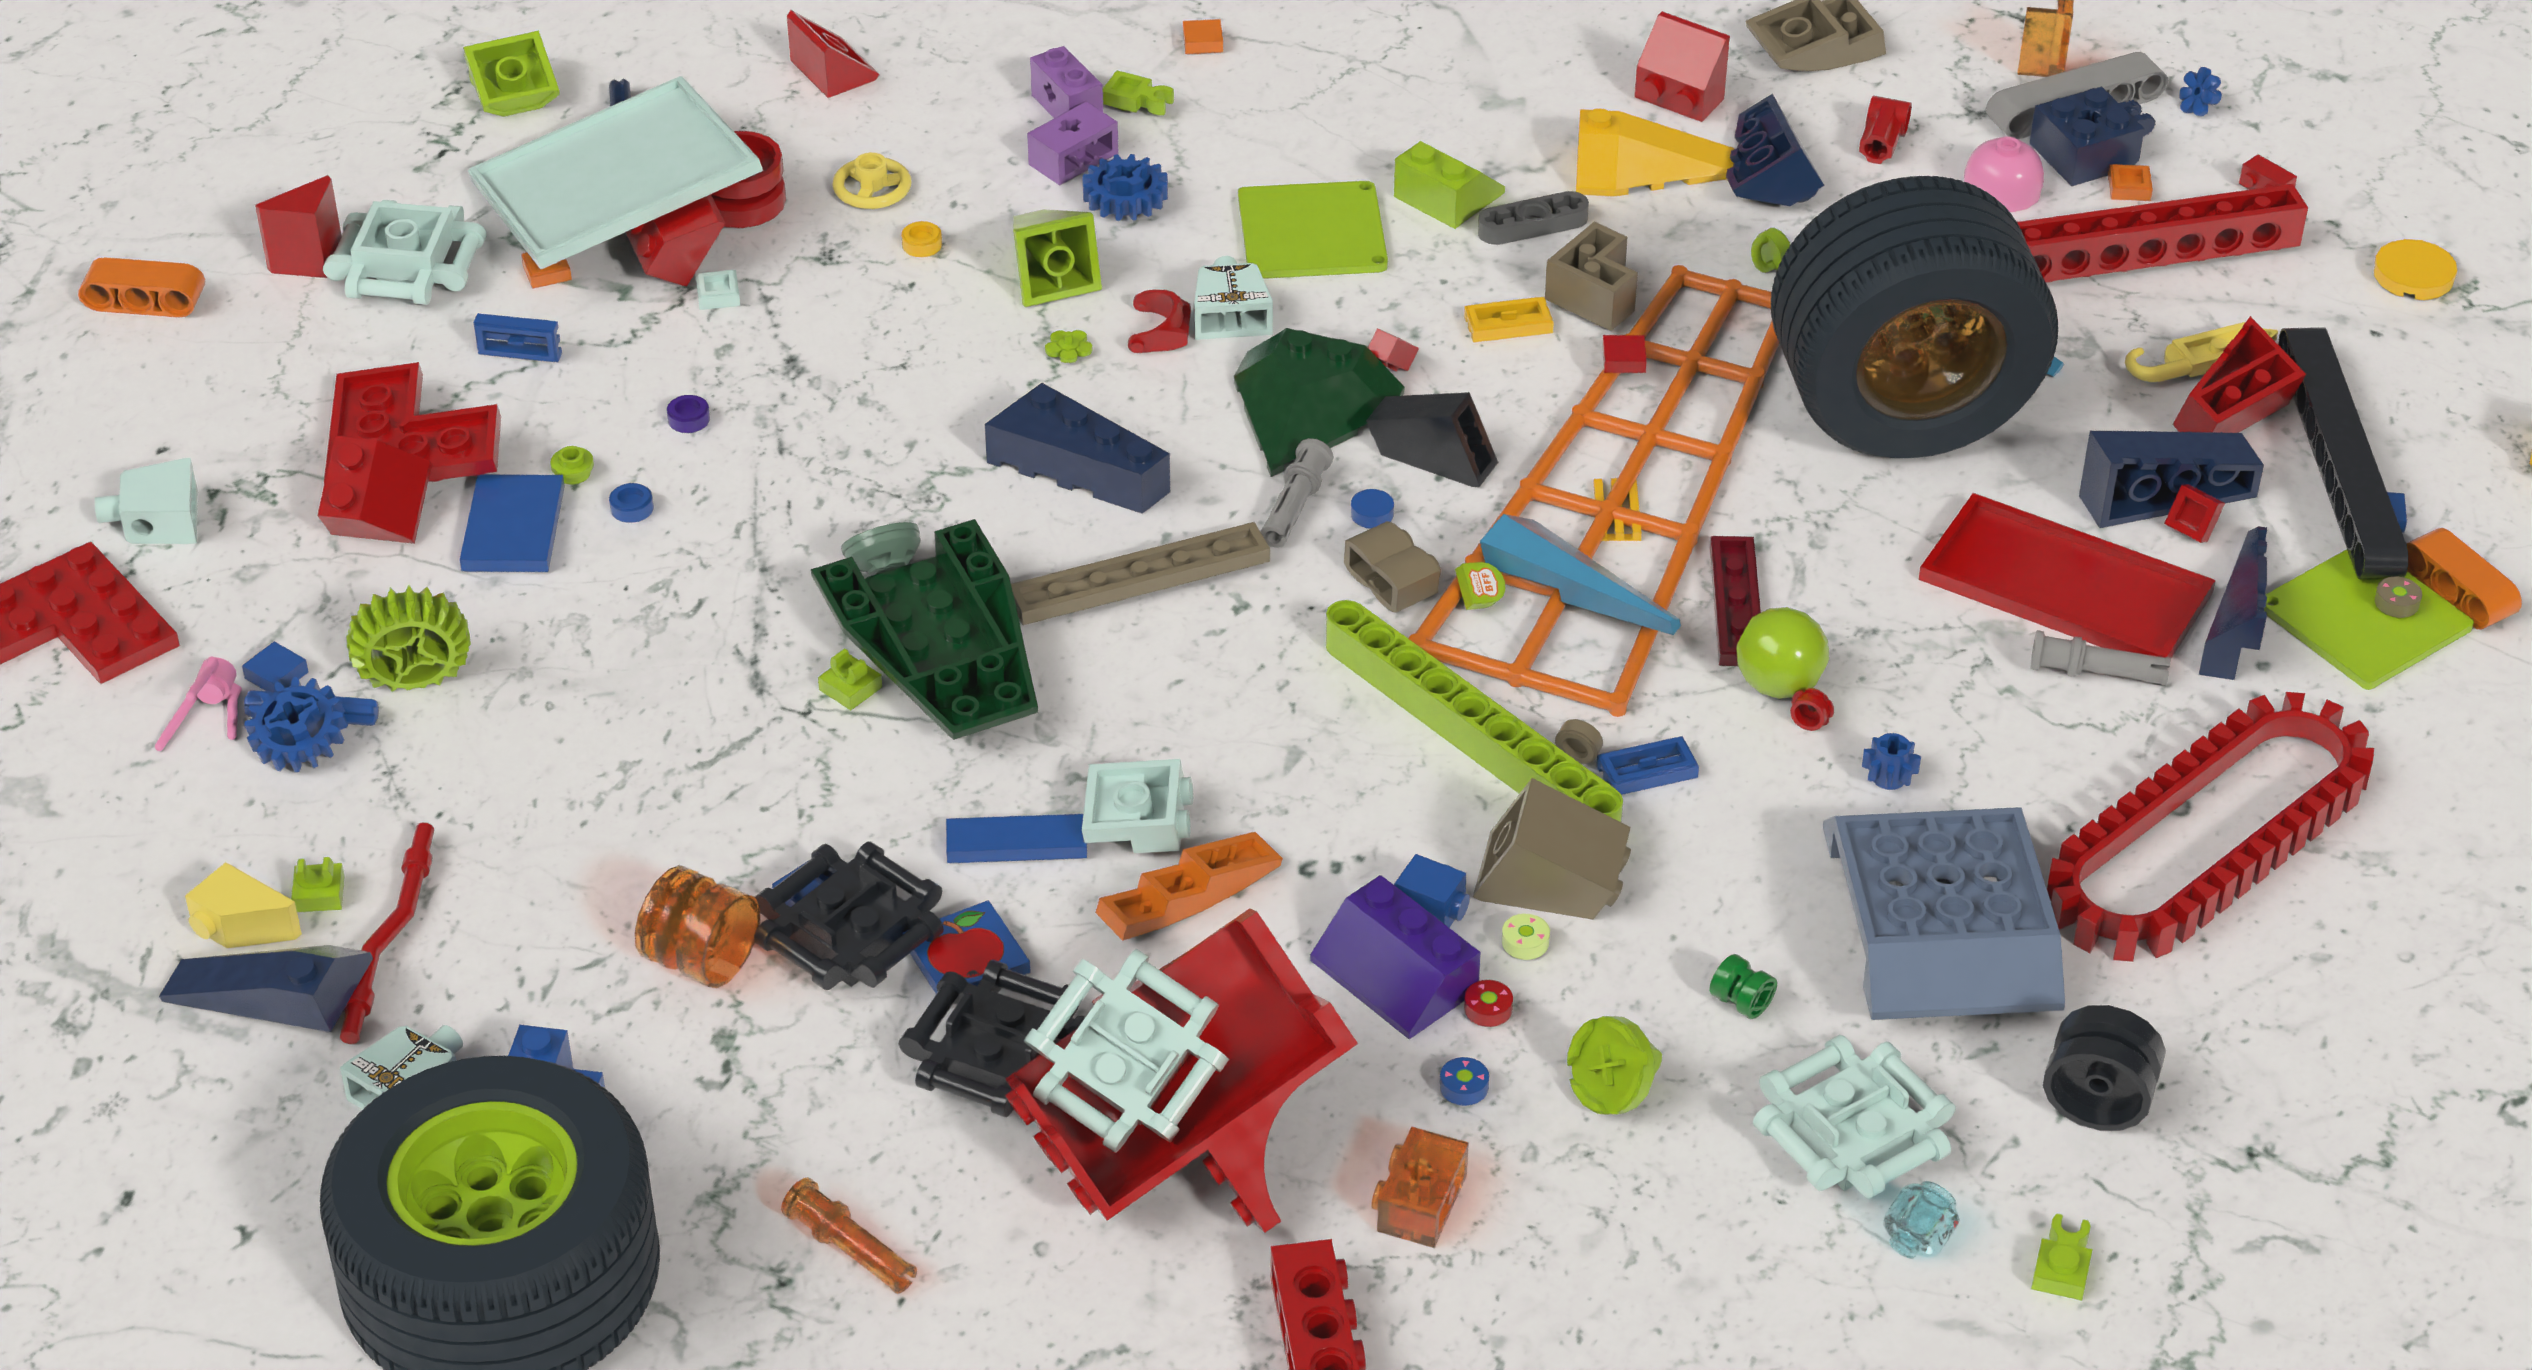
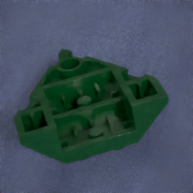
M1290 328L1282 330L1247 351L1234 375V385L1237 393L1240 392L1244 401V410L1259 449L1264 452L1270 477L1283 472L1284 464L1297 458L1296 449L1302 440L1308 438L1317 439L1324 442L1329 448H1332L1358 435V428L1368 424L1366 420L1386 396H1403L1405 390L1403 384L1366 345Z

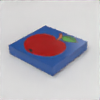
M989 900L939 918L943 924V933L932 942H923L910 953L936 994L938 992L936 988L938 982L946 972L950 971L963 976L969 984L978 986L987 964L992 959L1007 964L1008 970L1023 975L1031 973L1030 960Z

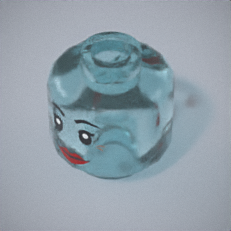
M1930 1181L1904 1186L1886 1212L1883 1220L1885 1230L1891 1237L1889 1240L1890 1246L1902 1256L1914 1259L1916 1255L1927 1258L1937 1256L1957 1228L1960 1220L1958 1211L1955 1208L1957 1203L1951 1193Z

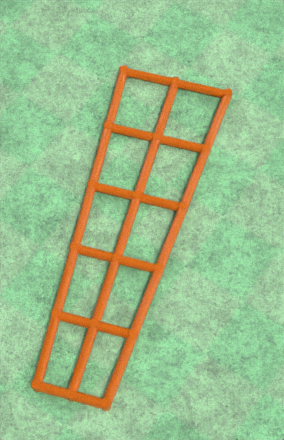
M1683 265L1672 267L1671 275L1631 331L1625 335H1645L1646 338L1680 288L1684 286L1720 295V298L1689 351L1645 340L1646 358L1680 366L1650 422L1644 425L1594 411L1620 375V373H1604L1603 369L1579 404L1573 406L1572 414L1527 477L1520 481L1519 488L1490 527L1491 529L1503 514L1519 517L1528 503L1535 500L1595 517L1578 547L1579 551L1591 559L1601 544L1606 530L1608 531L1611 524L1614 523V519L1622 520L1625 526L1632 527V523L1641 525V530L1678 540L1652 600L1665 610H1668L1692 550L1698 543V536L1726 469L1731 464L1734 450L1758 393L1764 385V379L1779 346V341L1771 321L1751 368L1707 357V352L1735 302L1740 300L1771 309V292L1743 285L1737 279L1723 280L1689 271ZM1697 372L1744 383L1719 444L1664 430ZM1585 426L1639 440L1605 501L1542 485L1579 431ZM1655 446L1712 460L1685 524L1621 507ZM1480 543L1473 553L1465 558V563H1485ZM1501 572L1506 585L1550 597L1513 663L1510 664L1432 641L1462 598L1457 575L1416 633L1408 638L1440 662L1508 681V684L1512 687H1529L1608 710L1611 715L1621 717L1626 714L1628 702L1658 631L1641 626L1613 693L1531 670L1533 663L1567 603L1561 601L1558 588Z

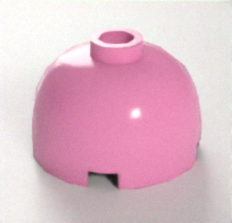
M2000 137L1988 140L1972 152L1964 171V182H1968L1988 192L2006 206L2009 212L2025 210L2036 204L2040 198L2044 183L2042 161L2031 146L2016 138Z

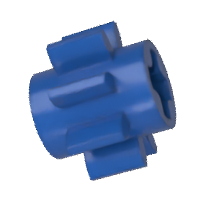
M1887 733L1879 738L1873 737L1871 749H1864L1862 767L1869 769L1868 781H1873L1878 787L1887 790L1899 789L1903 785L1909 786L1912 774H1919L1921 756L1914 754L1915 743L1913 741L1910 742L1906 737L1897 733Z

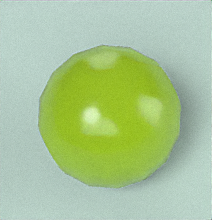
M1789 607L1769 608L1753 616L1736 646L1738 667L1746 682L1758 692L1777 699L1792 698L1799 690L1806 691L1808 688H1814L1830 658L1828 639L1820 624L1807 613Z

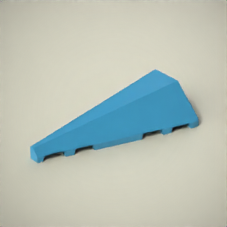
M1503 514L1480 540L1485 563L1493 565L1501 572L1558 588L1561 601L1671 635H1674L1681 626L1680 619L1533 519Z

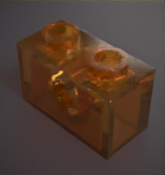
M1411 1127L1404 1144L1397 1143L1393 1148L1388 1166L1390 1174L1387 1181L1379 1180L1374 1190L1371 1207L1374 1210H1378L1377 1232L1435 1248L1467 1177L1469 1142Z

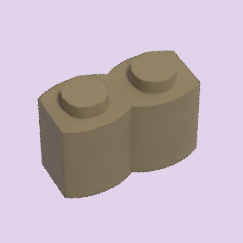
M1386 521L1345 540L1344 564L1359 583L1370 588L1378 601L1388 610L1397 613L1438 593L1439 577L1441 575L1438 561L1433 555L1414 546L1410 534L1406 530L1399 528L1396 524Z

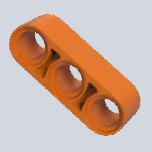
M104 257L92 262L78 290V297L86 307L99 312L186 317L194 310L205 286V277L198 268L185 263Z
M2437 528L2406 543L2408 549L2407 572L2473 619V627L2475 629L2482 630L2519 612L2521 609L2522 599L2516 585L2449 530Z

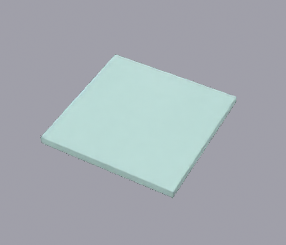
M682 76L482 162L468 170L474 185L540 269L763 171L759 158Z

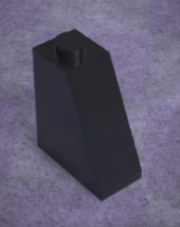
M1470 392L1386 396L1366 420L1370 433L1382 456L1471 487H1480L1499 463Z

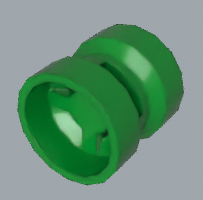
M1732 954L1717 968L1712 977L1709 991L1711 995L1722 1002L1731 1001L1736 1004L1737 1011L1747 1018L1755 1019L1771 1003L1777 990L1778 982L1776 978L1765 971L1756 972L1751 969L1750 962L1740 955Z

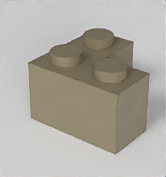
M1595 221L1547 260L1545 300L1610 331L1616 328L1635 311L1638 272L1625 267L1628 237Z

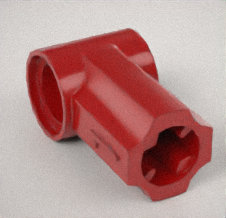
M1872 96L1867 112L1866 127L1859 147V152L1867 158L1868 162L1882 164L1884 160L1892 158L1899 137H1905L1912 110L1911 102Z

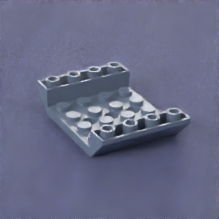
M2022 807L1834 816L1823 821V831L1830 858H1841L1866 956L1863 989L1871 1020L2064 1010L2065 993L2061 934ZM1984 877H1995L1998 882L1986 880ZM1947 879L1951 884H1943L1936 880ZM1898 881L1904 886H1895L1889 882Z

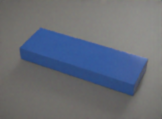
M1083 814L946 819L947 863L1087 858V843L1084 842L1082 833Z

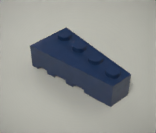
M1040 383L985 423L986 459L988 464L1001 467L1005 462L1017 466L1019 474L1035 478L1037 474L1057 479V486L1071 491L1084 488L1093 491V498L1141 514L1170 493V453L1044 383Z
M2090 430L2079 497L2099 528L2168 515L2181 485L2186 484L2225 504L2256 498L2264 464L2242 433Z

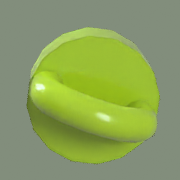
M1769 228L1760 233L1753 241L1751 258L1753 264L1760 272L1768 273L1778 269L1785 252L1790 247V242L1786 235L1776 228Z

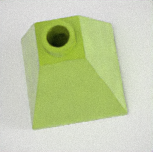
M1043 209L1013 216V233L1024 307L1102 290L1094 217L1091 212Z

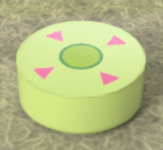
M1517 914L1510 917L1504 923L1502 928V946L1509 955L1518 959L1530 960L1542 956L1548 950L1550 928L1542 918L1533 914Z

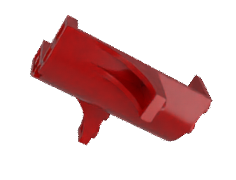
M1249 908L1192 949L1159 969L1203 999L1207 996L1219 1004L1215 1015L1201 1033L1199 1039L1215 1047L1229 1059L1221 1072L1215 1070L1177 1125L1180 1130L1172 1142L1163 1139L1143 1124H1138L1116 1153L1104 1146V1139L1051 1102L1045 1105L1033 1097L1035 1088L1054 1065V1063L1041 1054L1005 1079L1012 1088V1091L1007 1093L1005 1097L1027 1126L1033 1121L1036 1123L1040 1132L1033 1136L1047 1158L1058 1168L1060 1173L1067 1169L1074 1179L1069 1181L1067 1185L1089 1215L1098 1210L1108 1221L1198 1156L1207 1152L1209 1156L1202 1160L1203 1165L1218 1186L1227 1181L1237 1196L1230 1204L1246 1227L1255 1222L1266 1233L1281 1222L1271 1202L1264 1171L1266 1143L1274 1119L1288 1097L1300 1085L1358 1043L1332 1004L1311 992L1259 913ZM1139 980L1129 990L1183 1028L1191 1017L1187 1012ZM1103 994L1091 1001L1093 1005L1102 998ZM1076 1030L1061 1039L1056 1045L1065 1050ZM1190 1054L1152 1110L1154 1112L1162 1113L1199 1060L1198 1058ZM1068 1076L1062 1084L1063 1087L1114 1122L1118 1121L1122 1116V1112Z

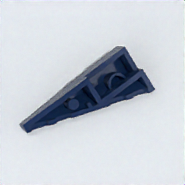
M2257 526L2247 532L2206 639L2199 675L2235 680L2241 648L2260 650L2267 620V612L2264 611L2267 603V595H2265L2267 586V557L2264 556L2267 549V542L2265 541L2267 527Z

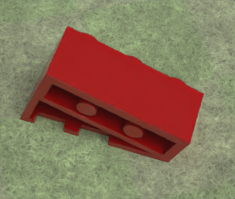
M2250 316L2235 338L2226 346L2217 361L2212 364L2190 392L2172 425L2179 432L2239 433L2289 405L2306 373Z

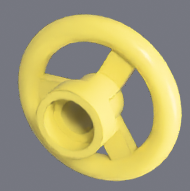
M869 152L861 154L855 160L843 165L834 175L832 186L836 196L844 203L862 209H878L893 205L903 199L911 188V176L909 171L899 162L885 158L879 153ZM849 176L860 182L861 189L857 195L849 192L844 186V182ZM898 185L895 190L886 195L872 197L874 192L881 190L883 187Z

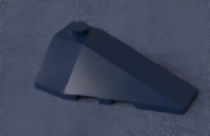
M1773 93L1739 114L1734 136L1738 146L1731 151L1730 158L1734 164L1733 167L1727 169L1726 178L1736 197L1792 206L1797 202L1808 201L1816 195L1818 189L1825 186Z
M322 945L181 959L159 997L165 1003L331 1032L373 957L370 952Z

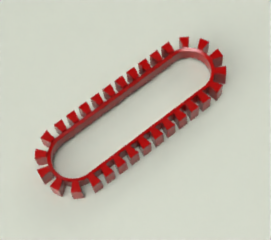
M2286 692L2282 711L2274 712L2273 706L2265 695L2249 700L2246 714L2238 708L2227 717L2226 725L2220 722L2209 730L2208 739L2203 735L2192 743L2190 753L2184 749L2173 758L2172 766L2166 763L2154 773L2153 780L2148 777L2138 784L2135 795L2129 791L2117 801L2116 809L2111 805L2099 814L2098 823L2092 819L2080 829L2079 838L2073 834L2061 843L2059 859L2052 857L2047 884V892L2059 930L2076 923L2077 920L2073 945L2088 953L2092 952L2099 936L2116 940L2113 960L2133 962L2137 941L2146 939V944L2155 958L2172 952L2175 937L2183 944L2195 934L2197 925L2202 929L2214 919L2215 910L2219 914L2232 905L2234 896L2239 899L2251 889L2252 881L2257 885L2269 875L2270 867L2276 870L2287 861L2288 853L2292 856L2305 847L2306 839L2311 842L2323 832L2324 824L2330 827L2341 818L2342 810L2347 813L2358 805L2361 790H2366L2374 757V748H2366L2369 731L2361 720L2344 726L2341 730L2339 726L2344 707L2327 699L2320 715L2304 712L2302 708L2305 693ZM2282 736L2300 737L2321 745L2335 758L2338 764L2335 770L2156 910L2139 915L2113 913L2097 906L2082 890L2080 884L2084 879L2262 742Z

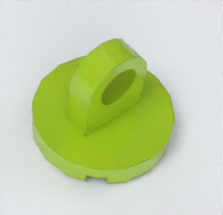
M1602 1016L1585 1022L1574 1034L1567 1053V1066H1572L1573 1078L1569 1079L1572 1090L1585 1107L1597 1114H1624L1637 1108L1647 1097L1654 1075L1662 1062V1053L1649 1041L1640 1027L1629 1019L1619 1016Z

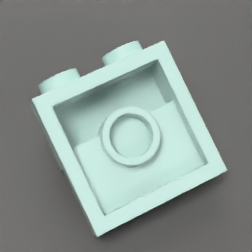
M1168 759L1089 764L1082 824L1084 842L1096 843L1131 840L1134 853L1180 851L1181 838H1190L1191 834L1190 815L1188 810H1183L1184 805L1193 804L1191 777H1184L1181 760Z

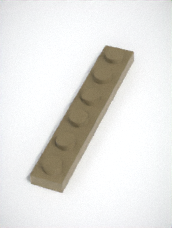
M1251 522L1012 583L1011 586L1018 617L1022 625H1027L1270 562V547L1256 523Z

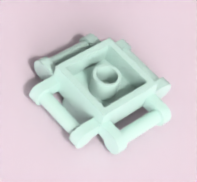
M394 200L373 201L368 213L354 212L348 214L343 223L344 233L334 254L326 259L323 272L328 278L335 281H341L346 277L345 294L347 298L360 299L362 295L413 299L415 304L427 305L431 299L434 283L443 284L452 291H460L465 287L468 280L467 270L476 249L483 245L487 233L483 226L478 223L464 222L462 206L449 205L447 208L401 204ZM452 241L461 242L453 263L444 264V259Z
M1135 949L1129 955L1114 980L1088 961L1081 959L1073 970L1076 976L1040 1027L1037 1030L1032 1028L1024 1039L1028 1046L1054 1063L1050 1071L1045 1074L1035 1088L1033 1097L1045 1105L1051 1102L1102 1137L1104 1139L1103 1145L1115 1153L1123 1146L1138 1124H1143L1163 1139L1172 1142L1180 1130L1177 1125L1215 1070L1221 1072L1229 1060L1218 1049L1199 1039V1036L1215 1015L1219 1004L1207 996L1203 999L1170 978L1148 963L1149 957L1138 949ZM1138 979L1191 1015L1184 1028L1131 993L1129 990ZM1093 987L1101 992L1103 996L1092 1007L1064 1050L1053 1041ZM1190 1054L1198 1058L1199 1060L1162 1113L1154 1112L1152 1110ZM1068 1076L1122 1112V1116L1118 1121L1114 1122L1063 1087L1062 1084Z
M1838 1035L1827 1041L1825 1048L1781 1072L1773 1070L1760 1077V1088L1764 1096L1772 1104L1766 1105L1756 1114L1753 1125L1764 1136H1772L1807 1172V1180L1818 1191L1828 1189L1835 1184H1838L1843 1191L1854 1186L1866 1198H1872L1883 1192L1885 1184L1928 1160L1936 1162L1951 1153L1950 1142L1944 1132L1938 1129V1127L1951 1119L1955 1113L1956 1106L1944 1094L1937 1095L1900 1059L1901 1052L1890 1042L1881 1043L1873 1050L1870 1056L1861 1060L1855 1054L1850 1041L1845 1036ZM1832 1066H1835L1840 1071L1798 1095H1795L1790 1090ZM1909 1095L1923 1108L1921 1111L1915 1113L1908 1106Z

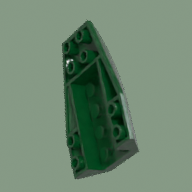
M975 519L934 531L935 557L864 578L853 557L811 569V576L843 633L953 740L1038 713V704L1010 577Z

